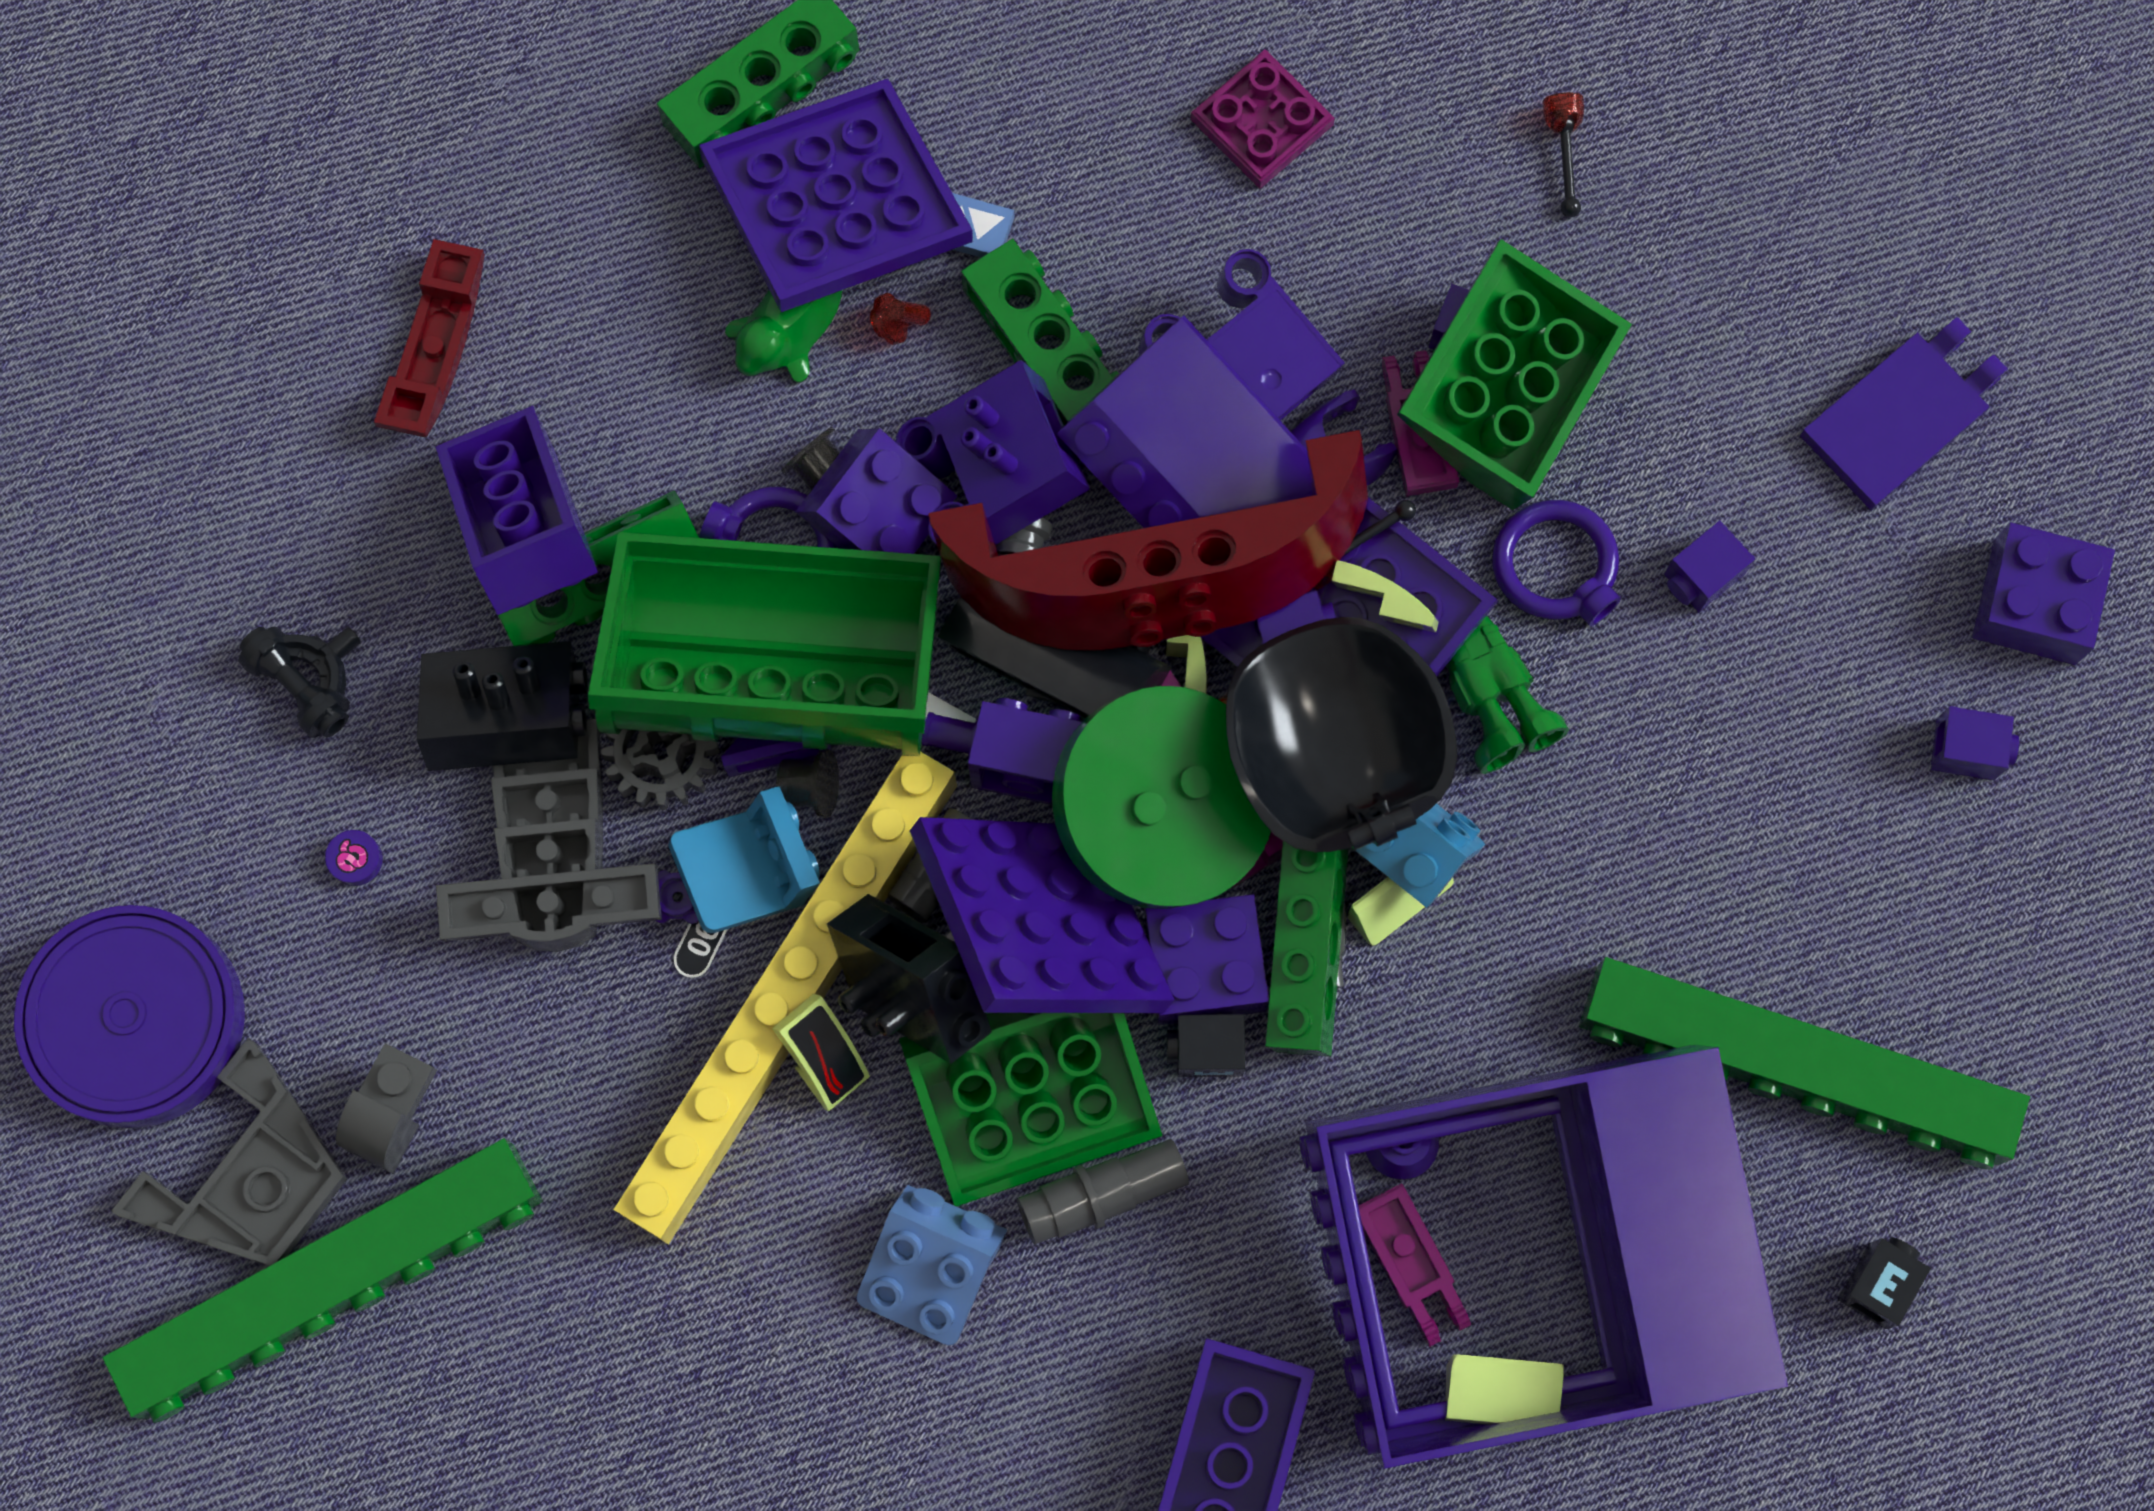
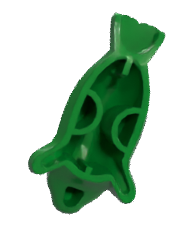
M768 290L750 316L733 320L726 326V336L735 340V365L737 370L743 375L753 377L763 372L787 366L795 382L802 383L805 381L810 370L809 351L831 324L841 301L842 290L784 312L780 311L770 290Z

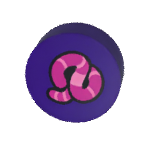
M347 830L339 833L330 841L325 853V862L329 872L338 881L349 886H360L370 882L377 876L382 867L383 855L380 846L370 835L360 830Z

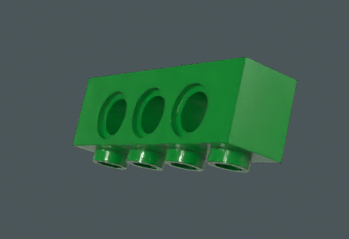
M797 0L657 102L662 124L695 164L701 168L704 166V163L700 156V144L774 119L776 112L791 101L798 102L806 98L814 90L816 83L830 72L837 73L848 67L855 59L856 53L860 51L857 29L832 0ZM800 46L813 48L812 52L804 56H797L791 53ZM761 75L773 77V80L766 85L758 86L751 83L753 79ZM719 105H730L733 107L725 115H714L711 113Z
M1012 238L961 271L963 291L1013 362L1016 363L1022 360L1045 380L1064 426L1076 412L1119 373L1117 371L1109 373L1099 359L1103 357V353L1093 335L1088 330L1081 333L1073 323L1071 317L1074 316V313L1065 296L1059 290L1051 292L1042 279L1045 276V272L1034 253L1029 249L1022 252ZM1017 295L1028 296L1034 301L1029 307L1017 309L1008 304V301ZM1046 335L1057 336L1063 341L1059 347L1049 350L1041 348L1036 342ZM1081 375L1087 377L1092 384L1084 390H1073L1065 382L1073 376Z
M675 490L585 532L595 564H604L611 567V569L618 532L699 538ZM610 575L604 582L599 584H591L583 579L576 585L561 588L563 596L553 606H541L536 603L535 599L524 607L514 608L498 615L513 646L548 643L556 636L555 631L572 623L581 626L598 619L603 615Z
M1283 841L1265 1047L1277 1053L1331 1057L1348 849L1315 853L1294 848Z

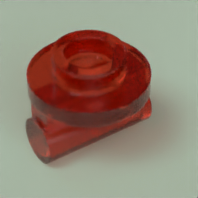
M890 293L877 296L870 313V320L875 333L891 345H897L906 340L908 326L913 324L925 325L931 317L930 309L926 305L897 300Z

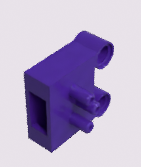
M1242 249L1230 256L1218 277V293L1229 306L1245 309L1209 337L1207 341L1281 421L1332 379L1345 362L1271 276L1270 264L1265 256L1252 249ZM1236 269L1249 271L1256 280V286L1248 289L1238 286L1232 278V271ZM1161 314L1153 318L1146 326L1138 345L1139 355L1152 344L1153 335L1166 332L1180 317L1173 314Z
M1022 360L929 416L915 417L908 420L901 426L896 435L895 442L938 479L947 477L956 470L969 503L967 505L983 504L995 545L1090 489L1076 455L1057 435V432L1063 427V423L1045 380ZM948 502L941 505L934 512L964 505L959 502ZM929 521V536L937 544Z

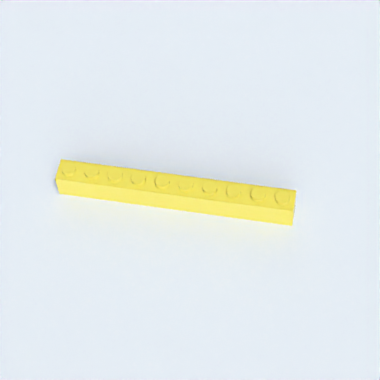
M921 751L920 756L902 755L613 1210L669 1245L789 1054L772 1028L812 994L820 995L824 999L842 970L827 923L867 894L885 902L889 892L902 875V871L905 870L917 851L910 829L920 817L937 818L956 789L957 783L953 770Z

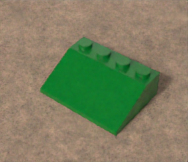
M1500 239L1398 411L1397 416L1469 483L1511 510H1514L1535 496L1632 324Z
M986 1013L992 1033L952 1064L905 1036L899 1038L954 1206L956 1207L1162 1137L1124 1013Z

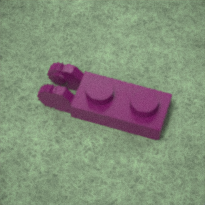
M1426 350L1414 352L1412 363L1416 379H1418L1429 360ZM1394 355L1383 357L1382 372L1387 392L1386 403L1395 446L1398 449L1397 456L1406 497L1457 488L1459 484L1458 472L1397 416L1412 388H1402L1400 367Z
M1401 1183L1359 1205L1364 1234L1403 1308L1409 1309L1426 1344L1431 1347L1441 1341L1439 1329L1421 1301L1436 1292H1439L1446 1307L1447 1315L1453 1325H1456L1460 1331L1471 1326L1468 1314L1452 1285L1455 1283V1280L1404 1185Z

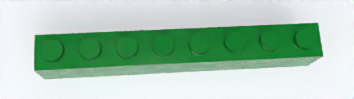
M1605 957L1596 968L1579 1024L1580 1028L1591 1031L1590 1038L1596 1042L1612 1047H1622V1043L1626 1042L1644 1048L1642 1055L1690 1045L1719 1047L1726 1082L1729 1076L1749 1083L1748 1091L1756 1095L1778 1100L1781 1094L1801 1100L1800 1107L1816 1115L1833 1117L1835 1111L1855 1118L1854 1126L1871 1133L1884 1135L1887 1129L1907 1135V1143L1922 1150L1939 1152L1940 1147L1959 1152L1961 1153L1960 1161L1981 1169L1992 1170L1994 1164L1999 1166L2014 1159L2030 1100L2028 1095Z
M503 1138L102 1358L131 1418L145 1420L151 1418L153 1423L163 1421L183 1410L185 1406L182 1400L202 1390L204 1395H209L234 1382L233 1372L252 1362L256 1368L279 1358L286 1352L283 1347L285 1343L300 1335H303L304 1339L308 1340L328 1331L336 1325L333 1317L353 1307L355 1312H360L374 1306L386 1297L383 1290L400 1280H403L405 1285H409L423 1279L435 1271L433 1262L452 1252L454 1257L457 1258L474 1251L485 1243L482 1235L502 1225L504 1230H510L523 1224L534 1216L531 1208L539 1205L543 1200L514 1144Z

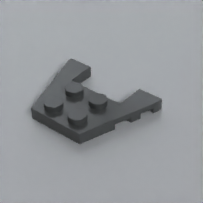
M247 1038L217 1078L260 1110L259 1115L189 1203L151 1174L142 1171L111 1212L119 1217L270 1266L291 1253L346 1182L347 1177L262 1048L253 1040Z

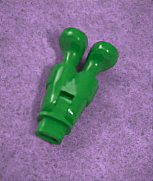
M1486 616L1446 665L1449 673L1450 689L1453 691L1462 712L1471 716L1478 715L1480 718L1484 738L1476 749L1474 761L1483 774L1499 770L1514 761L1521 754L1525 745L1529 752H1538L1560 741L1569 732V728L1561 715L1544 709L1530 694L1528 689L1534 681L1532 675L1517 651L1513 647L1508 646L1500 634L1497 625ZM1497 701L1510 703L1520 724V734L1508 720Z

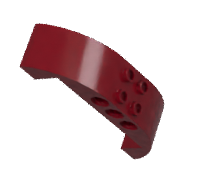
M1360 430L1305 440L1313 496L1002 556H998L982 503L930 512V525L951 584L981 617L1006 633L1034 644L1064 650H1105L1132 645L1148 647L1159 643L1161 640L1185 635L1201 637L1211 634L1216 629L1250 622L1284 608L1309 592L1334 569L1336 561H1340L1351 546L1363 520L1368 501L1362 438Z

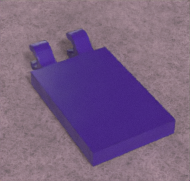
M1958 317L1944 327L1929 343L1917 332L1803 429L1800 437L1871 511L1985 414L1990 406L1981 396L2001 379L2000 376L2008 370L1993 354L1966 380L1959 376L1944 360L1965 342L1964 339L1972 332Z

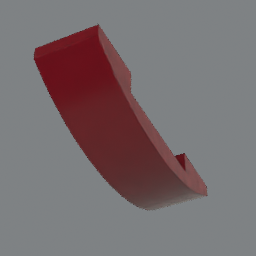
M433 239L419 282L422 296L396 376L388 377L374 420L376 427L425 438L430 433L450 391L470 329L485 254L483 249Z

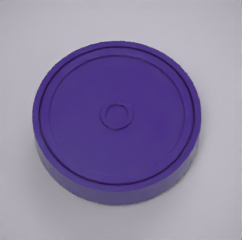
M138 905L114 906L91 912L74 920L54 934L41 947L27 968L18 990L14 1010V1032L18 1052L26 1071L36 1086L61 1108L86 1120L116 1128H142L158 1125L185 1114L205 1100L221 1083L217 1076L239 1050L245 1022V1005L239 978L234 966L219 945L200 929L173 913L158 908Z

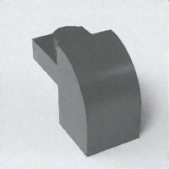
M384 1043L360 1090L356 1091L353 1089L348 1098L337 1127L336 1144L344 1150L394 1174L419 1127V1124L411 1119L433 1080L437 1069Z

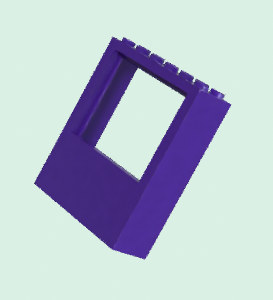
M1702 1045L1684 1046L1305 1122L1307 1135L1299 1136L1301 1156L1305 1169H1310L1311 1173L1315 1172L1318 1190L1310 1191L1311 1207L1316 1225L1321 1224L1322 1229L1327 1230L1329 1240L1328 1246L1321 1247L1323 1267L1327 1280H1332L1333 1285L1338 1286L1340 1301L1331 1303L1333 1318L1338 1336L1342 1335L1345 1342L1349 1341L1351 1356L1342 1359L1348 1389L1349 1391H1354L1356 1399L1360 1398L1362 1412L1354 1413L1357 1438L1360 1447H1365L1366 1454L1373 1455L1384 1469L1788 1387L1719 1047ZM1551 1115L1603 1369L1564 1377L1559 1412L1503 1423L1479 1424L1446 1421L1447 1401L1399 1410L1348 1155Z

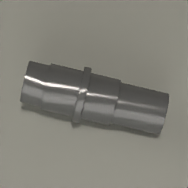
M1169 1139L1120 1159L1114 1157L1086 1169L1082 1164L1073 1168V1174L1039 1187V1190L1017 1198V1204L1029 1237L1035 1245L1056 1236L1061 1238L1092 1225L1096 1230L1105 1226V1220L1133 1210L1140 1203L1189 1185V1179L1179 1150L1174 1141Z

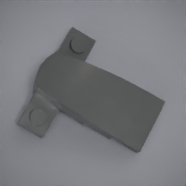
M596 718L587 719V736L578 737L577 759L493 766L494 778H491L497 825V828H494L502 879L436 885L439 936L443 942L510 935L520 944L534 950L560 952L579 947L595 937L597 926L662 920L658 869L655 863L602 868L603 784L600 732L597 727Z

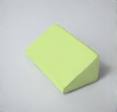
M1387 877L1352 904L1348 913V919L1367 943L1375 946L1420 912L1425 906ZM1453 878L1445 886V888L1438 895V897L1453 885Z
M1454 1354L1446 1365L1445 1401H1447V1413L1445 1420L1496 1424L1559 1412L1564 1365Z

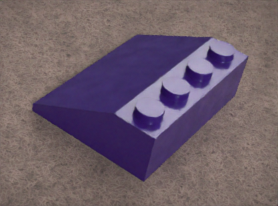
M1184 315L1076 412L1057 432L1062 441L1143 528L1304 498L1312 490L1307 449Z

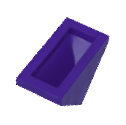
M737 738L721 758L723 767L730 778L832 754L833 751L830 744L824 750L804 748L802 742Z

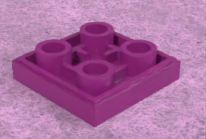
M1264 49L1191 112L1190 120L1261 189L1334 126L1335 117Z

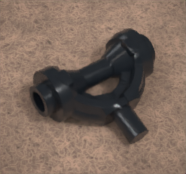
M258 627L242 640L239 647L242 652L239 655L238 662L248 673L256 677L264 675L277 679L296 699L299 710L296 717L299 726L308 736L316 738L323 735L325 738H328L340 731L347 723L349 715L346 712L349 709L350 702L344 696L346 691V673L341 659L361 644L359 637L351 628H345L327 643L317 635H286L278 627H270L268 629ZM302 660L314 667L320 678L319 687L311 685L292 665V661Z

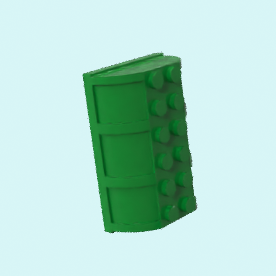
M618 532L588 691L589 709L595 710L599 732L618 735L624 729L692 734L694 740L717 742L719 737L802 742L804 748L824 750L827 749L828 744L902 750V755L920 756L922 733L924 734L941 556Z

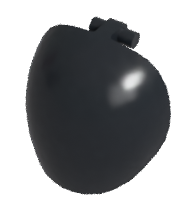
M1338 617L1319 620L1287 631L1260 645L1246 656L1236 668L1228 687L1226 704L1227 738L1230 757L1238 779L1260 819L1275 836L1294 848L1316 853L1332 852L1351 847L1356 850L1371 843H1374L1377 847L1397 839V832L1416 825V819L1440 801L1452 783L1457 762V742L1451 711L1444 691L1435 673L1422 657L1399 636L1380 624L1362 618Z

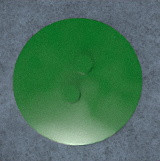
M1155 686L1130 692L1104 704L1092 712L1074 730L1066 742L1056 766L1052 790L1053 814L1059 838L1066 853L1082 875L1094 886L1107 895L1130 905L1153 909L1176 908L1197 904L1224 893L1238 883L1255 865L1265 848L1271 832L1250 803L1232 763L1227 738L1226 704L1197 690L1177 686Z

